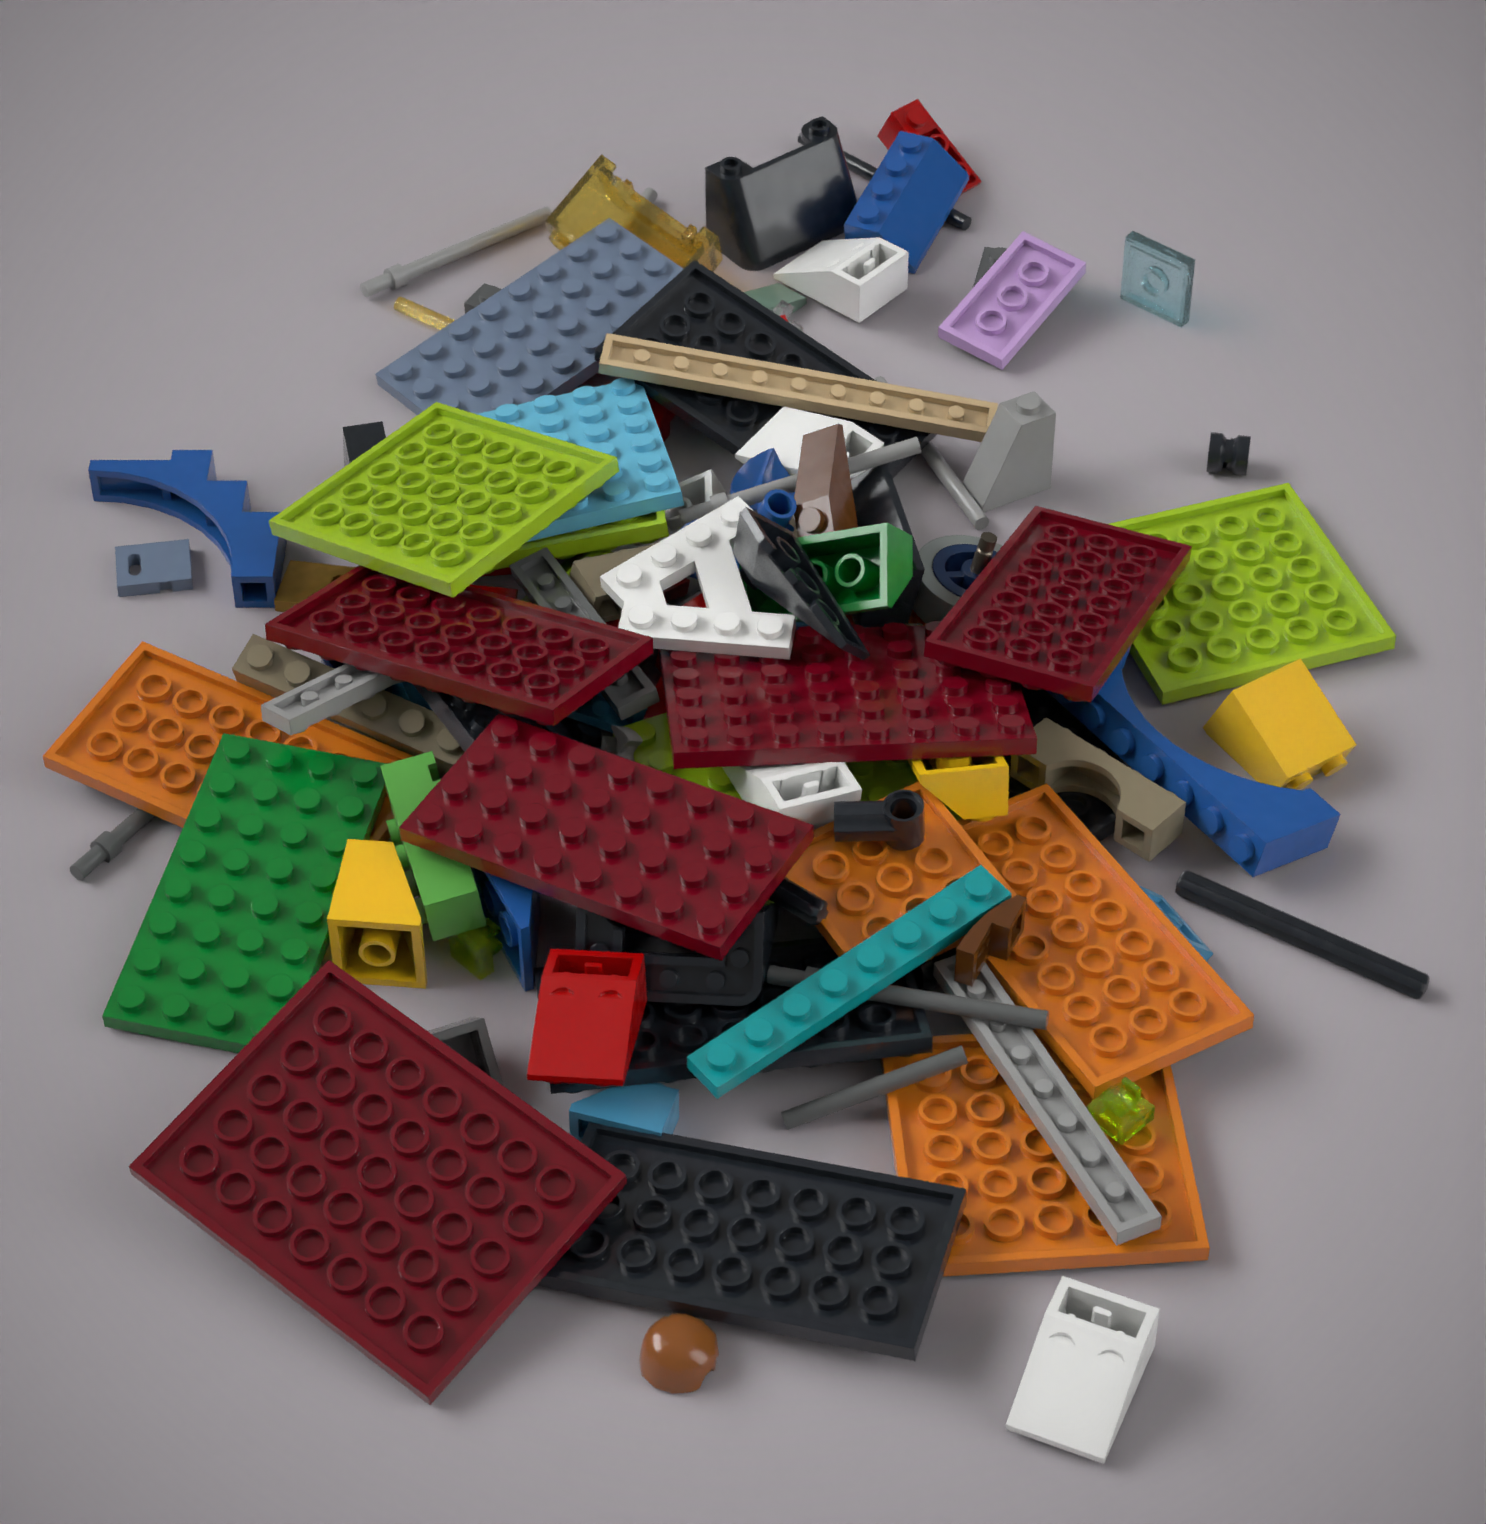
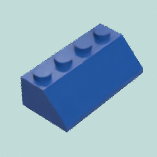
M900 131L844 223L845 239L880 237L909 252L908 273L915 274L969 181V174L934 138Z

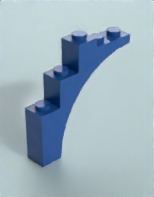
M172 450L171 460H90L88 472L93 501L126 503L151 508L181 519L201 531L219 548L230 565L235 608H275L274 599L281 583L287 541L272 535L269 520L280 512H251L247 481H217L213 450Z

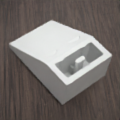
M880 237L823 240L775 272L774 279L860 323L907 289L909 252Z
M784 406L735 454V459L745 464L757 454L774 448L780 462L789 475L797 474L803 435L835 424L843 425L847 458L884 447V442L851 421ZM866 470L850 474L851 480Z
M845 762L722 767L742 800L814 825V830L834 821V802L860 801L862 788Z
M1062 1276L1044 1314L1005 1429L1104 1464L1155 1347L1160 1309Z

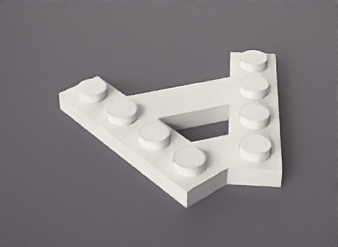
M737 496L601 575V588L622 609L618 628L653 637L654 649L790 659L796 629L795 615L752 612L732 551L734 549L739 513L745 507L751 508ZM696 572L707 608L667 605L663 591Z

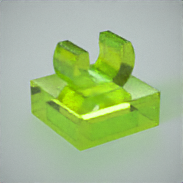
M489 918L485 919L487 926L449 937L451 957L480 981L495 972L493 956L502 949V943L493 937L501 932V929Z
M1124 1077L1121 1082L1110 1086L1086 1106L1101 1130L1121 1145L1154 1119L1155 1106L1141 1096V1088L1127 1077Z

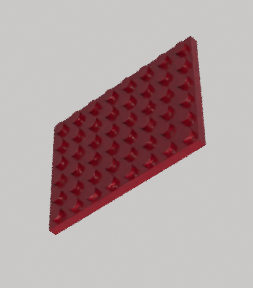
M941 621L928 622L924 626L888 623L883 627L871 628L851 624L870 654L865 660L840 649L810 626H803L795 630L790 659L659 649L674 769L1037 754V736L1018 682L1004 678H987L978 671L960 666H944L935 659L923 656L926 639Z
M330 960L317 971L128 1166L133 1177L429 1405L436 1400L627 1184L625 1173Z

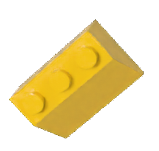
M1003 756L907 759L919 783L964 820L970 819L977 822H985L996 816L1008 815L1009 766Z

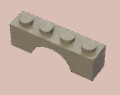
M1047 717L1034 726L1037 736V754L1011 755L1010 776L1030 789L1047 783L1055 793L1081 792L1095 796L1105 802L1116 815L1114 841L1148 862L1183 832L1186 807L1184 800Z

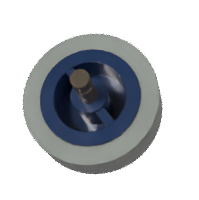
M983 532L980 538L967 535L943 536L929 541L920 549L919 554L925 571L913 611L923 622L927 624L928 622L943 620L1002 547V545L996 543L997 536L991 532Z

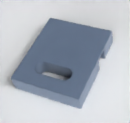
M189 539L115 547L116 579L119 597L160 593V590L172 589L173 592L193 590ZM140 565L141 572L138 575H131V566Z

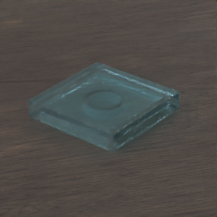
M1132 231L1125 237L1120 298L1179 327H1183L1189 322L1195 259Z

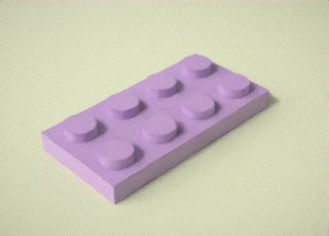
M1022 231L938 327V337L1003 370L1086 273V262Z

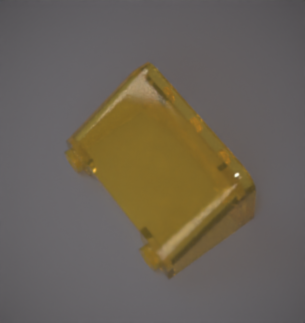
M602 154L545 220L547 229L551 234L548 239L559 250H562L608 218H611L683 269L693 260H696L714 272L723 261L719 237L704 226L697 233V228L692 224L685 227L634 191L631 181L628 179L623 181L614 175L613 171L617 168L616 164Z

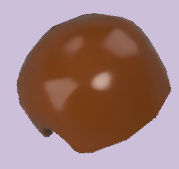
M673 1313L670 1316H663L648 1328L642 1340L639 1358L642 1376L654 1388L672 1394L698 1390L705 1376L710 1371L715 1370L719 1356L717 1336L703 1320L688 1314Z

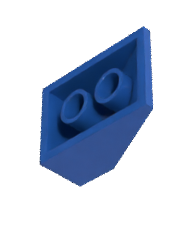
M471 867L486 924L524 991L534 989V968H536L541 917L540 894L542 893Z

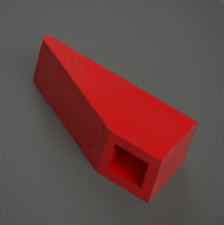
M918 99L891 112L877 135L887 150H889L900 131L934 138L969 174V181L961 194L980 185L982 182Z

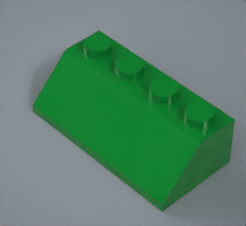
M888 522L797 537L845 615L892 608L913 577V536ZM742 579L752 612L794 615L761 590L752 589ZM795 616L796 623L803 622L801 619Z

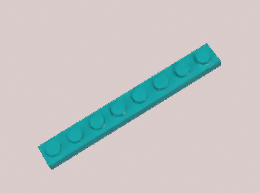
M979 865L687 1056V1068L716 1099L720 1098L966 935L985 914L1002 902L1010 899L1012 893L982 865Z

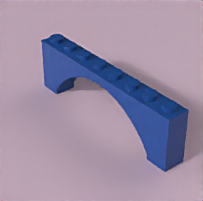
M1130 647L1092 702L1071 701L1062 694L1047 691L1133 770L1138 771L1142 776L1186 802L1184 816L1252 877L1328 848L1341 814L1314 790L1308 788L1302 791L1268 785L1216 768L1173 744L1145 719L1131 699L1123 679L1122 669L1124 668Z

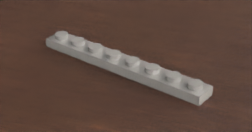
M956 955L934 962L933 976L945 994L1015 1005L986 962L972 987L954 981ZM961 1016L1115 1245L1117 1246L1160 1229L1162 1216L1031 1027Z

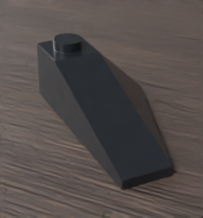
M745 507L739 513L733 554L742 567L739 573L745 583L754 590L759 589L840 649L862 660L870 656L868 650L794 533Z

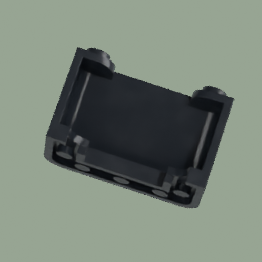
M821 116L812 119L801 128V139L806 145L754 168L737 157H726L705 167L706 241L744 270L760 271L812 248L823 240H829L845 233L844 223L858 201L838 129L825 117Z
M768 899L722 961L576 907L575 950L644 953L647 1002L725 1006L748 1005L763 990L778 923V905Z

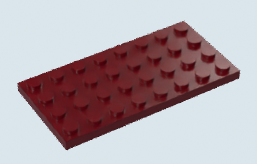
M1035 505L926 639L923 656L935 659L944 666H960L978 671L987 678H1004L1021 683L1023 687L1031 690L1044 689L1062 694L1071 701L1092 702L1189 563L1192 546Z
M358 565L265 624L266 640L283 644L288 649L303 650L319 655L324 660L343 662L353 665L358 670L373 671L389 676L394 681H406L423 686L431 692H443L459 697L468 703H479L496 708L504 714H516L535 720L538 724L552 726L559 723L653 654V637L472 586L466 587L462 593L457 594L455 597H450Z
M499 713L399 827L401 841L720 961L726 956L814 839V825Z

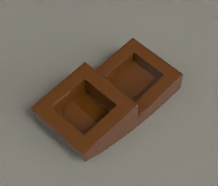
M1016 895L1002 902L985 914L968 931L956 948L954 981L972 987L989 955L1008 960L1024 930L1026 897Z

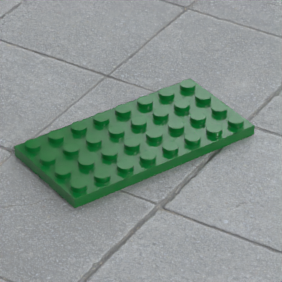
M223 733L104 1010L102 1018L105 1027L239 1053L319 970L330 942L327 917L347 840L370 839L387 794L380 768L381 765L387 763Z

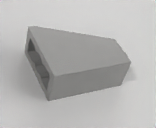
M1035 391L999 404L962 483L983 512L1051 488L1056 412Z

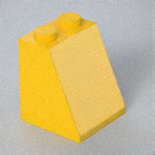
M1301 658L1232 690L1203 726L1206 734L1257 782L1301 790L1314 780L1312 777L1323 772L1325 777H1328L1341 770L1348 763L1345 759L1346 756L1357 745Z
M348 839L327 917L332 962L362 984L426 989L428 980L422 921L394 843Z

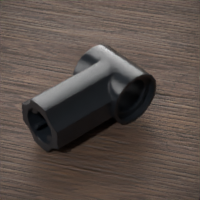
M911 790L894 791L888 794L884 801L834 802L835 842L885 841L896 850L907 851L918 847L924 840V802L917 793Z

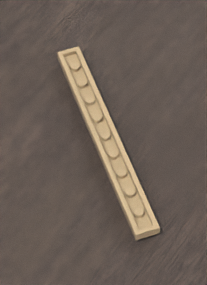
M606 333L599 362L600 374L982 442L998 408V403L610 333Z

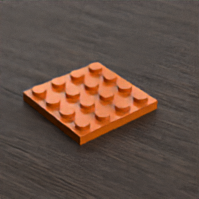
M919 781L901 789L917 793L924 802L925 836L923 842L913 850L901 851L890 847L885 841L835 842L834 821L814 830L813 841L785 876L827 901L828 916L815 926L838 957L979 865H982L1012 893L1011 898L1017 895L945 805L923 787ZM886 797L881 798L877 801H884ZM964 936L955 941L954 943H952L951 945H949L948 947H946L945 949H943L942 951H940L939 953H937L936 955H934L933 957H931L930 959L957 947L964 938Z

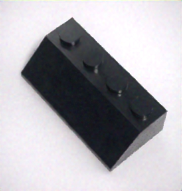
M887 463L867 469L851 480L858 527L888 522L913 536ZM914 537L913 577L893 607L849 614L852 616L854 624L861 625L864 628L883 627L888 623H902L908 626L925 571Z

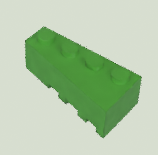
M433 751L381 765L380 768L394 816L393 819L386 820L388 831L419 911L422 925L428 924L433 941L487 926L470 866L401 841L399 827L441 780Z

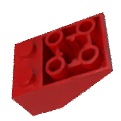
M550 949L541 977L527 1080L546 1081L552 1084L580 1083L594 1084L601 1087L610 1085L624 1086L647 1002L644 953Z

